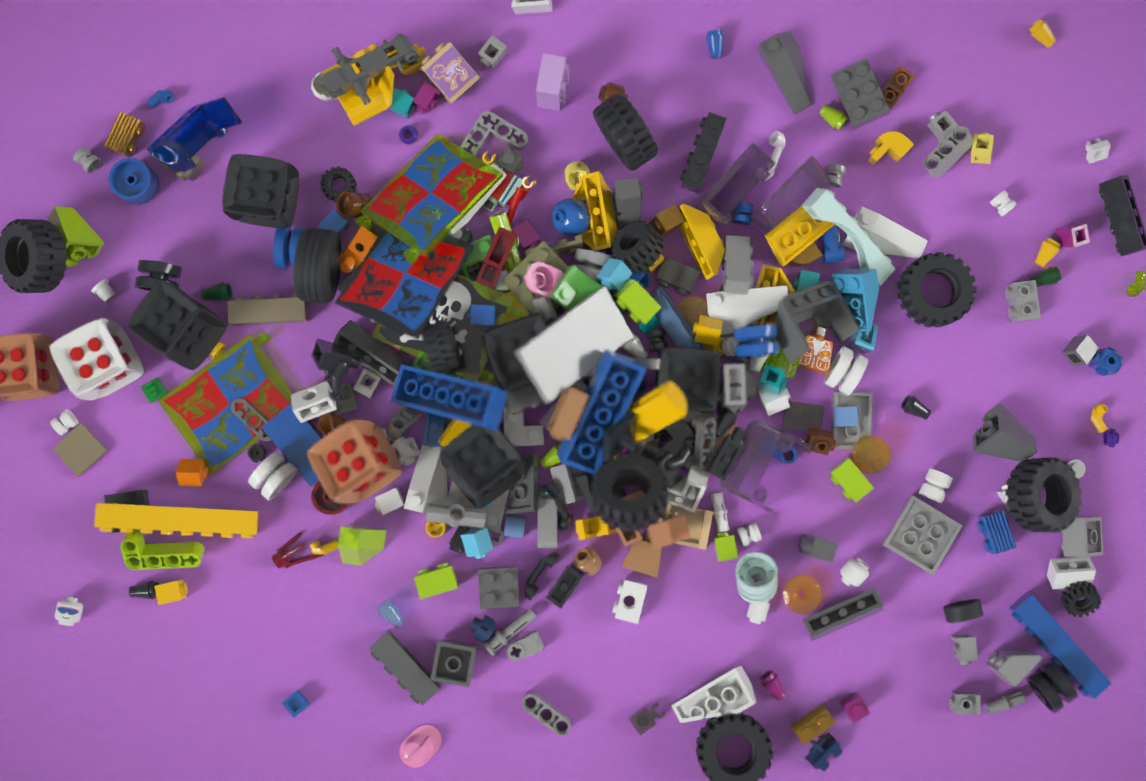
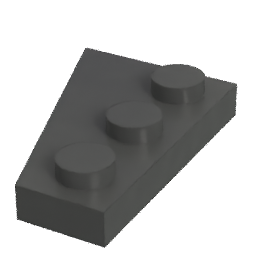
M539 454L520 455L524 462L525 471L514 484L512 491H509L508 498H510L508 508L504 510V515L538 512Z

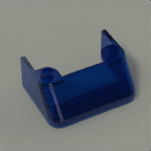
M225 97L193 106L184 113L147 150L153 157L176 172L182 171L184 173L197 166L191 158L208 141L215 137L222 138L228 133L227 129L229 127L241 124L242 120Z

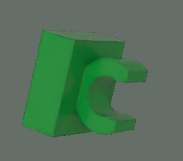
M159 377L140 386L149 403H154L168 395Z

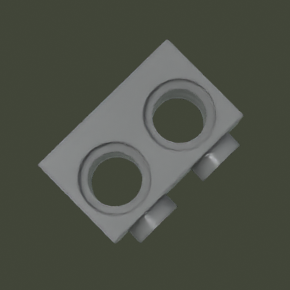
M745 364L722 366L723 406L745 405Z

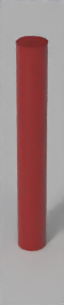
M520 187L516 188L506 214L510 226L524 191Z

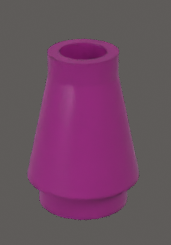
M770 670L760 677L761 685L777 701L786 696L777 673Z

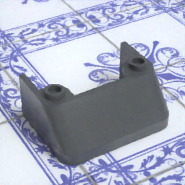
M830 281L787 295L778 303L775 324L778 330L776 339L790 363L811 349L797 323L813 318L819 327L825 329L831 327L839 343L844 342L861 330L837 286Z

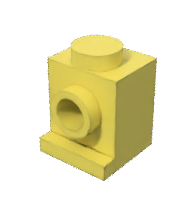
M988 133L974 134L971 163L991 164L994 135Z

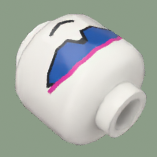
M66 596L65 600H59L55 611V619L59 621L58 624L74 626L75 623L81 620L83 604L78 602L77 597Z

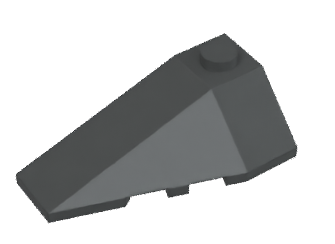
M791 32L779 33L761 42L757 51L794 115L811 106L800 47Z

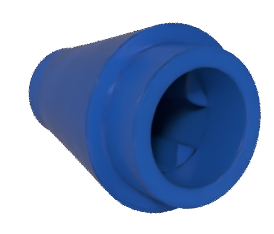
M723 30L708 31L706 40L711 59L722 58L725 37Z

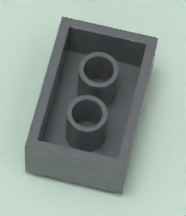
M867 58L831 74L830 80L846 116L849 118L848 121L852 130L889 114V107Z

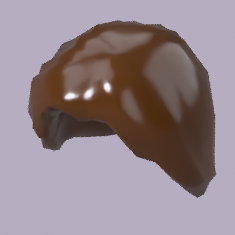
M326 413L320 416L316 426L325 437L348 422L339 415Z

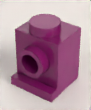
M424 82L413 100L416 106L415 109L425 115L429 113L430 109L433 110L436 107L437 98L441 99L443 96L440 90Z

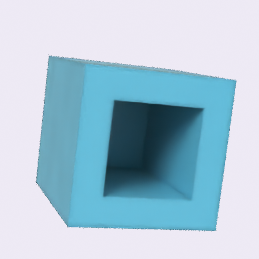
M609 258L597 274V277L601 281V285L606 286L607 290L620 291L632 272L622 260Z
M487 527L473 528L461 535L467 557L480 559L487 556V552L493 550Z

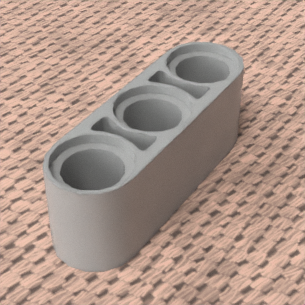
M956 127L926 157L924 166L931 177H941L973 145L974 140L967 127Z
M538 492V549L557 548V507L552 499L544 500L540 492Z
M529 691L523 696L522 706L525 711L557 735L564 736L569 733L571 721L568 716L534 691ZM533 697L536 700V704L529 706L526 703V699ZM544 709H549L552 715L545 718L541 712ZM565 721L568 726L565 729H559L557 723Z

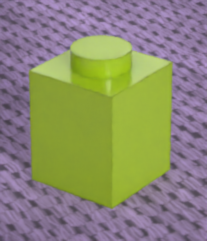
M729 532L717 533L718 537H713L717 561L737 559L738 554L734 535H729Z

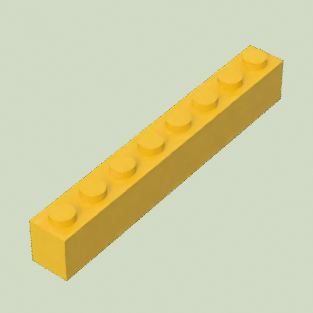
M96 503L94 527H100V531L112 532V528H120V532L132 533L133 529H141L140 533L153 534V530H161V534H173V531H181V535H193V532H201V536H213V533H221V537H233V534H241V538H253V535L258 534L259 511Z

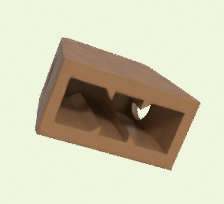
M647 529L643 540L631 544L621 566L657 578L662 547L656 549L651 547Z

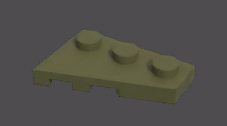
M578 235L575 236L574 241L570 242V240L563 239L555 243V246L548 245L561 257V254L564 253L574 255L576 248L583 249L582 236ZM536 247L530 248V249H526V250H525V252H526V257H527Z

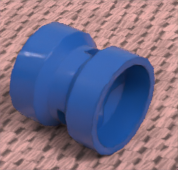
M741 201L735 202L736 214L733 215V222L744 225L751 224V212L754 209V204Z

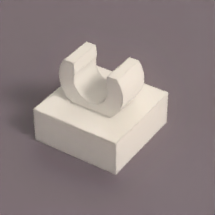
M1097 138L1095 144L1091 145L1089 141L1086 143V159L1089 164L1108 157L1111 146L1108 140L1101 141Z

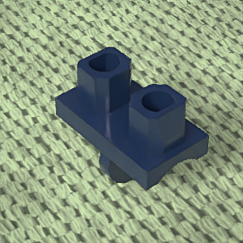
M828 733L817 742L814 739L813 741L810 740L813 746L805 758L816 770L819 768L825 771L830 765L826 759L831 754L835 758L839 757L843 750L840 747L841 744Z

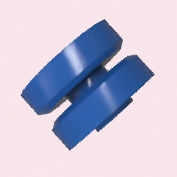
M122 159L114 164L109 173L108 180L112 191L131 204L141 205L148 203L158 192V176L152 168L138 159Z
M284 226L276 228L273 241V259L277 269H287L290 265L292 268L294 267L298 238L306 228L296 227L293 231L289 227Z
M777 325L734 329L735 340L747 341V343L735 347L736 357L756 358L780 353L778 342L766 341V339L778 336Z

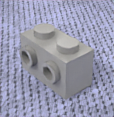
M1036 280L1015 282L1007 285L1005 296L1009 300L1008 316L1012 323L1040 319L1041 314Z

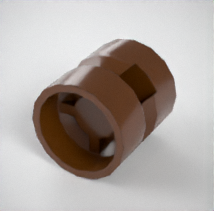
M345 191L339 195L336 205L341 216L365 219L372 213L369 207L373 201L367 194Z

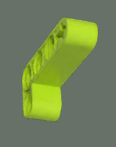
M133 529L132 533L126 532L121 543L124 563L131 570L197 567L201 563L205 551L204 546L199 542L145 544L143 534L137 529Z

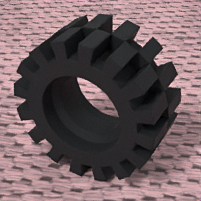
M337 166V168L331 167V170H326V174L321 177L323 180H320V184L322 185L321 190L323 194L335 203H337V199L342 192H356L357 190L355 188L357 183L354 176L344 167L343 169L340 166ZM337 178L344 179L346 183L345 188L340 192L332 189V182Z
M1077 581L1076 585L1071 583L1070 588L1067 586L1064 588L1065 591H1062L1061 599L1068 614H1072L1074 617L1077 614L1079 617H1083V614L1089 616V612L1093 614L1095 613L1094 609L1098 610L1100 608L1099 605L1102 603L1101 597L1091 582L1083 581L1081 584L1080 581Z

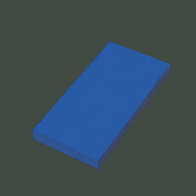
M291 403L261 428L290 463L298 469L300 475L311 487L319 478L310 463L308 451L322 438L308 421L300 423L293 412Z

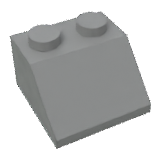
M567 464L550 468L554 485L559 490V496L564 505L585 499L576 477L586 471Z
M1075 517L1076 520L1067 529L1061 530L1063 532L1061 549L1064 557H1094L1103 555L1102 517Z
M1001 650L989 656L986 666L1002 681L1016 687L1042 657L1027 650Z

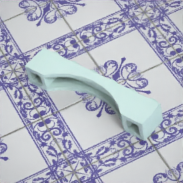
M816 188L802 204L803 208L813 219L832 222L847 233L857 251L859 269H877L878 283L881 286L895 270L891 264V259L881 253L879 245L868 238L869 234L857 225L858 221L854 217L848 215L846 207L835 200V195L832 191Z

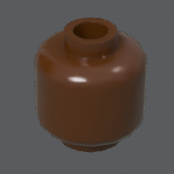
M608 82L606 85H602L598 100L603 103L615 94H623L626 98H628V95L625 94L623 86Z

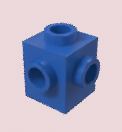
M1110 347L1099 349L1095 353L1089 367L1094 369L1099 375H1112L1121 369V361L1124 357L1120 356L1117 350Z

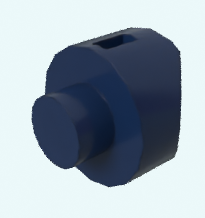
M485 614L482 620L475 617L469 629L476 632L473 637L474 639L484 642L490 639L496 624L493 618ZM481 626L488 629V631L481 629Z

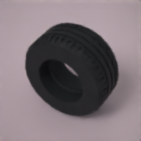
M307 228L301 232L298 238L294 257L293 284L296 297L301 301L327 304L335 298L341 272L340 264L337 263V260L342 253L340 236L334 230Z

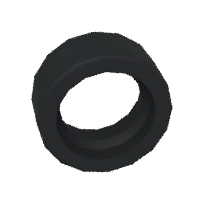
M979 599L958 601L943 607L947 623L965 622L984 615Z

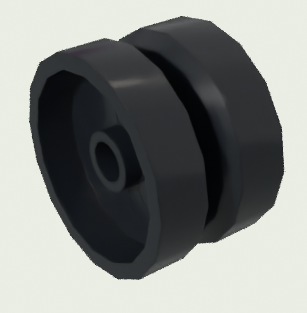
M139 260L137 270L149 276L136 277L135 288L150 291L161 280L167 281L179 288L177 282L168 279L180 278L182 267L162 261Z
M1049 661L1040 668L1041 674L1034 672L1026 678L1028 685L1035 695L1054 714L1064 707L1063 701L1070 703L1078 697L1075 688L1067 677Z

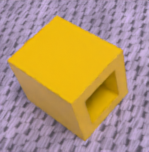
M700 315L699 322L694 323L692 332L696 334L695 342L718 346L723 320Z
M183 579L155 586L158 605L187 598L188 587Z

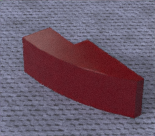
M499 226L476 279L477 283L495 290L516 240V233Z

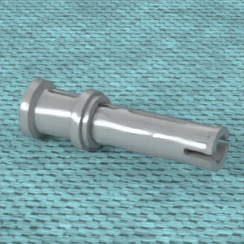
M529 608L505 629L495 632L496 635L487 642L484 641L483 645L492 656L496 655L495 652L502 646H507L513 636L537 618L536 615Z

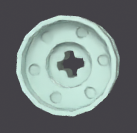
M752 552L740 558L736 564V583L739 595L744 600L754 604L768 602L774 597L778 586L777 566L769 555L762 552Z

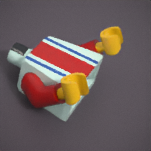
M486 151L482 156L484 162L481 169L491 165L496 155L493 154L491 159L487 157L488 151ZM493 162V164L506 173V177L488 197L483 207L493 212L497 204L507 207L511 204L517 187L524 189L520 202L523 201L530 187L536 184V180L530 184L528 182L530 175L522 180Z

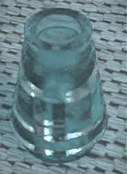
M387 599L377 608L379 615L396 628L404 623L405 620L393 601L391 602Z

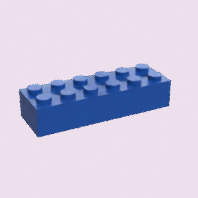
M608 349L604 350L585 391L588 398L570 440L564 438L557 451V456L562 463L592 474L598 471L603 462L604 431L625 416L646 371V368L640 362Z
M401 364L390 402L497 431L508 392L496 387Z

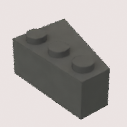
M638 178L614 181L613 197L618 230H622L624 226L629 225L633 221L641 220V202L644 192L643 185L638 182Z
M533 382L504 390L508 392L505 402L506 410L509 413H513V415L523 412V408L528 406L534 408L542 405V401H544ZM560 394L556 396L553 400L560 398Z

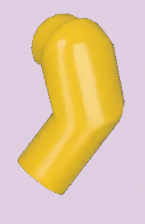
M1105 404L1095 405L1090 417L1099 433L1108 429L1102 420L1103 415L1108 410Z
M335 539L321 546L319 541H315L310 544L311 552L320 555L328 554L338 549V542Z

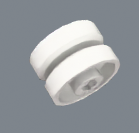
M843 346L833 359L830 372L826 374L823 383L832 388L839 384V391L849 396L862 378L869 359L860 354L853 358V351Z
M278 451L268 456L248 480V483L254 489L262 488L261 495L268 501L275 498L291 482L298 471L293 464H284L285 457Z

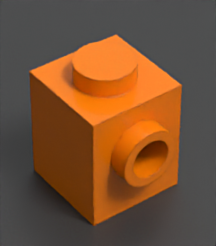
M180 459L176 469L179 486L202 487L204 479L208 477V468L205 467L203 459Z

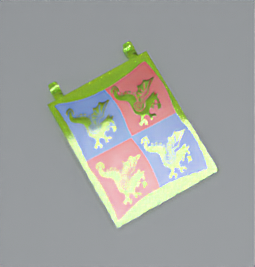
M437 133L360 211L363 216L356 220V224L359 225V228L363 226L367 229L371 221H373L411 248L406 250L403 255L409 264H413L419 253L426 257L503 177V174Z
M265 332L256 339H254L252 334H249L158 400L198 459L204 460L209 475L215 473L260 440L231 411V403L235 399L242 398L246 400L258 412L250 413L248 418L249 424L253 426L260 424L261 417L259 414L269 421L292 403L291 395L294 393L260 347L271 339ZM238 402L235 403V411H242L244 413L241 416L243 419L247 413L252 411L250 408L246 411L243 408V402L240 404ZM262 421L261 425L258 428H255L257 432L259 431V429H261L264 432V434L262 435L263 437L267 435L265 431L261 428L264 424H266L264 421Z

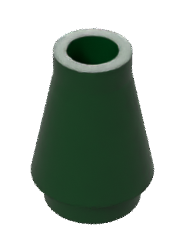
M1049 266L1035 276L1030 277V281L1036 280V286L1039 287L1057 284L1062 278L1057 266Z
M221 282L207 289H202L201 295L203 300L227 301L232 297V289L230 284Z

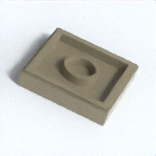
M80 423L52 448L77 477L83 475L108 452L106 447L84 423Z

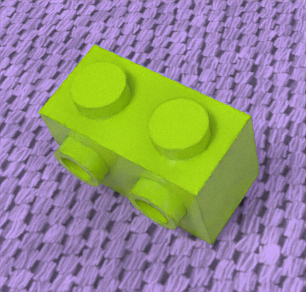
M628 279L620 291L613 295L617 299L616 303L623 310L627 309L631 313L629 315L630 318L636 323L646 324L661 308L639 283L633 279Z
M845 457L829 470L832 474L829 478L836 486L839 484L844 489L842 493L848 501L852 499L856 503L874 489L848 457Z
M448 563L437 565V569L429 571V568L417 571L418 575L414 577L420 600L459 588L453 565L448 566Z

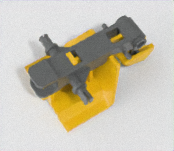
M398 34L390 42L384 39V45L380 47L372 44L349 58L342 54L339 47H336V50L333 48L332 53L336 57L337 64L321 72L324 87L331 98L339 100L353 126H356L387 110L392 105L394 84L392 68L398 67L404 75L421 71L419 67L422 66L421 61L425 58L421 55L426 53L424 46L418 48L417 44H411L407 36Z

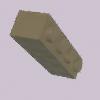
M291 294V298H283V295H272V299H264V296L252 297L253 300H245V297H235L233 301H227L228 324L232 326L309 322L308 301H301L296 297V294Z

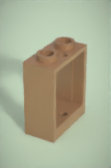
M570 386L562 392L547 426L552 437L563 441L564 438L570 440L587 401V394Z

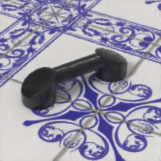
M553 484L542 485L540 487L542 499H552L561 514L557 520L558 528L561 531L569 530L573 523V515L567 511L559 496V490Z
M553 552L540 560L526 582L525 598L531 601L538 590V587L534 585L546 565L550 568L553 567L560 556L559 554Z

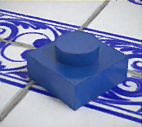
M299 689L282 702L293 718L310 705Z

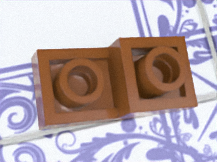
M901 65L898 66L881 91L888 107L891 109L915 77L913 73Z

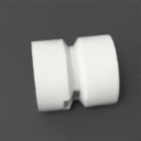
M929 468L925 477L927 483H923L919 494L935 502L943 503L946 496L944 489L950 487L953 478Z

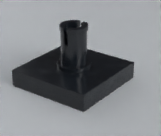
M632 411L628 412L604 431L602 459L607 463L625 448L634 455L641 449L642 444L634 440L637 415Z

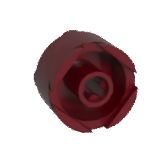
M320 480L314 485L311 500L318 511L327 515H335L345 512L351 506V504L337 503L332 498L330 499Z

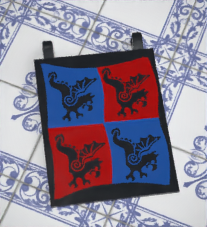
M404 205L400 212L402 216L405 214ZM387 220L371 249L349 279L335 304L415 339H419L474 248V245L469 243L473 238L472 230L465 228L460 239L441 232L424 252L410 233L396 223ZM410 220V223H411V224L414 223V224H416V226L419 225L418 222H414V220ZM425 226L430 237L433 233L432 228Z

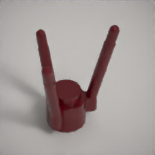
M299 532L284 546L276 550L277 553L272 555V560L277 568L280 569L285 566L287 569L292 565L313 560L323 555L314 554L290 561L293 559L292 554L305 547V544L302 543L290 551L287 550L301 536V532Z

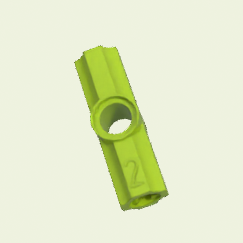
M506 212L497 213L489 217L495 235L499 226L512 232ZM518 236L505 264L507 272H511L522 262L517 248L519 245Z

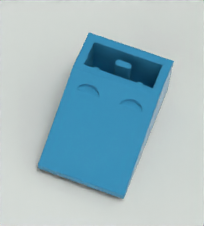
M845 269L833 273L832 281L837 286L861 330L859 331H871L879 291L877 269Z

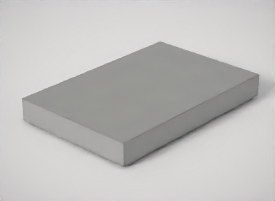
M833 391L832 433L834 440H836L835 449L871 450L872 392H852L847 396L840 391ZM858 406V426L834 427L835 407Z

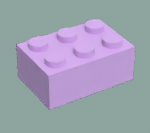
M543 53L536 87L537 106L539 108L560 111L561 105H565V87L568 88L570 77L569 64H566V57Z

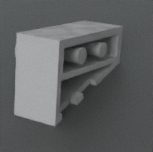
M726 235L725 252L721 263H724V267H722V273H724V293L747 295L749 287H753L754 276L750 275V272L753 270V260H750L753 254V245H750V237Z

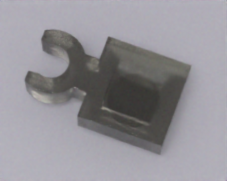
M658 702L651 706V710L647 711L644 707L629 718L640 736L656 725L655 718H662L666 714L664 710L661 713L655 712V709L660 705Z

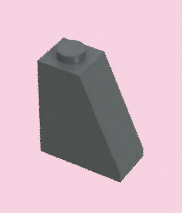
M1000 403L985 414L982 419L985 423L980 432L976 430L973 436L974 451L977 453L1019 462L1037 453L1036 438Z

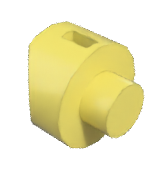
M572 162L565 168V179L569 188L575 190L581 176L590 174V169L584 162Z

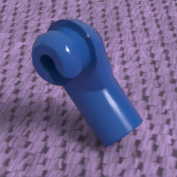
M158 90L146 102L154 108L160 102L172 103L175 96L171 91Z

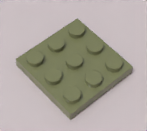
M545 241L541 242L502 280L532 315L537 312L531 299L539 293L532 292L526 285L524 275L527 274L529 267L533 263L542 262L557 268L563 273L568 269V266ZM550 298L554 310H557L560 305Z

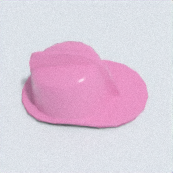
M536 262L529 267L527 274L524 275V279L529 290L551 298V293L564 273L545 263Z
M423 725L415 729L400 746L399 753L402 761L414 768L424 765L441 746L442 739L438 729L431 725Z

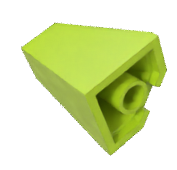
M54 206L47 219L59 229V233L64 238L63 242L67 248L65 249L68 259L66 260L67 267L78 265V261L86 257L89 259L96 257L104 245L103 240L74 208Z
M354 525L342 526L338 542L342 563L358 566L364 565L384 550L387 530Z

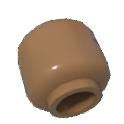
M585 547L574 555V565L582 575L592 576L600 570L602 561L594 549Z

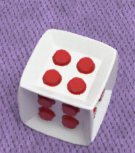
M102 318L89 322L59 338L50 346L54 361L65 382L79 399L95 400L107 396L144 374L141 360L127 334L117 322L110 319Z

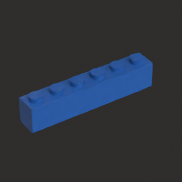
M1025 593L1009 607L1013 613L1011 614L1013 619L1026 627L1024 631L1031 638L1035 637L1037 639L1039 648L1052 656L1051 661L1058 668H1063L1065 671L1064 675L1069 681L1075 682L1079 686L1077 690L1084 697L1088 696L1095 699L1112 684L1033 595Z

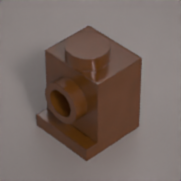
M810 427L804 442L805 450L808 453L811 451L828 455L829 451H834L836 445L833 433Z

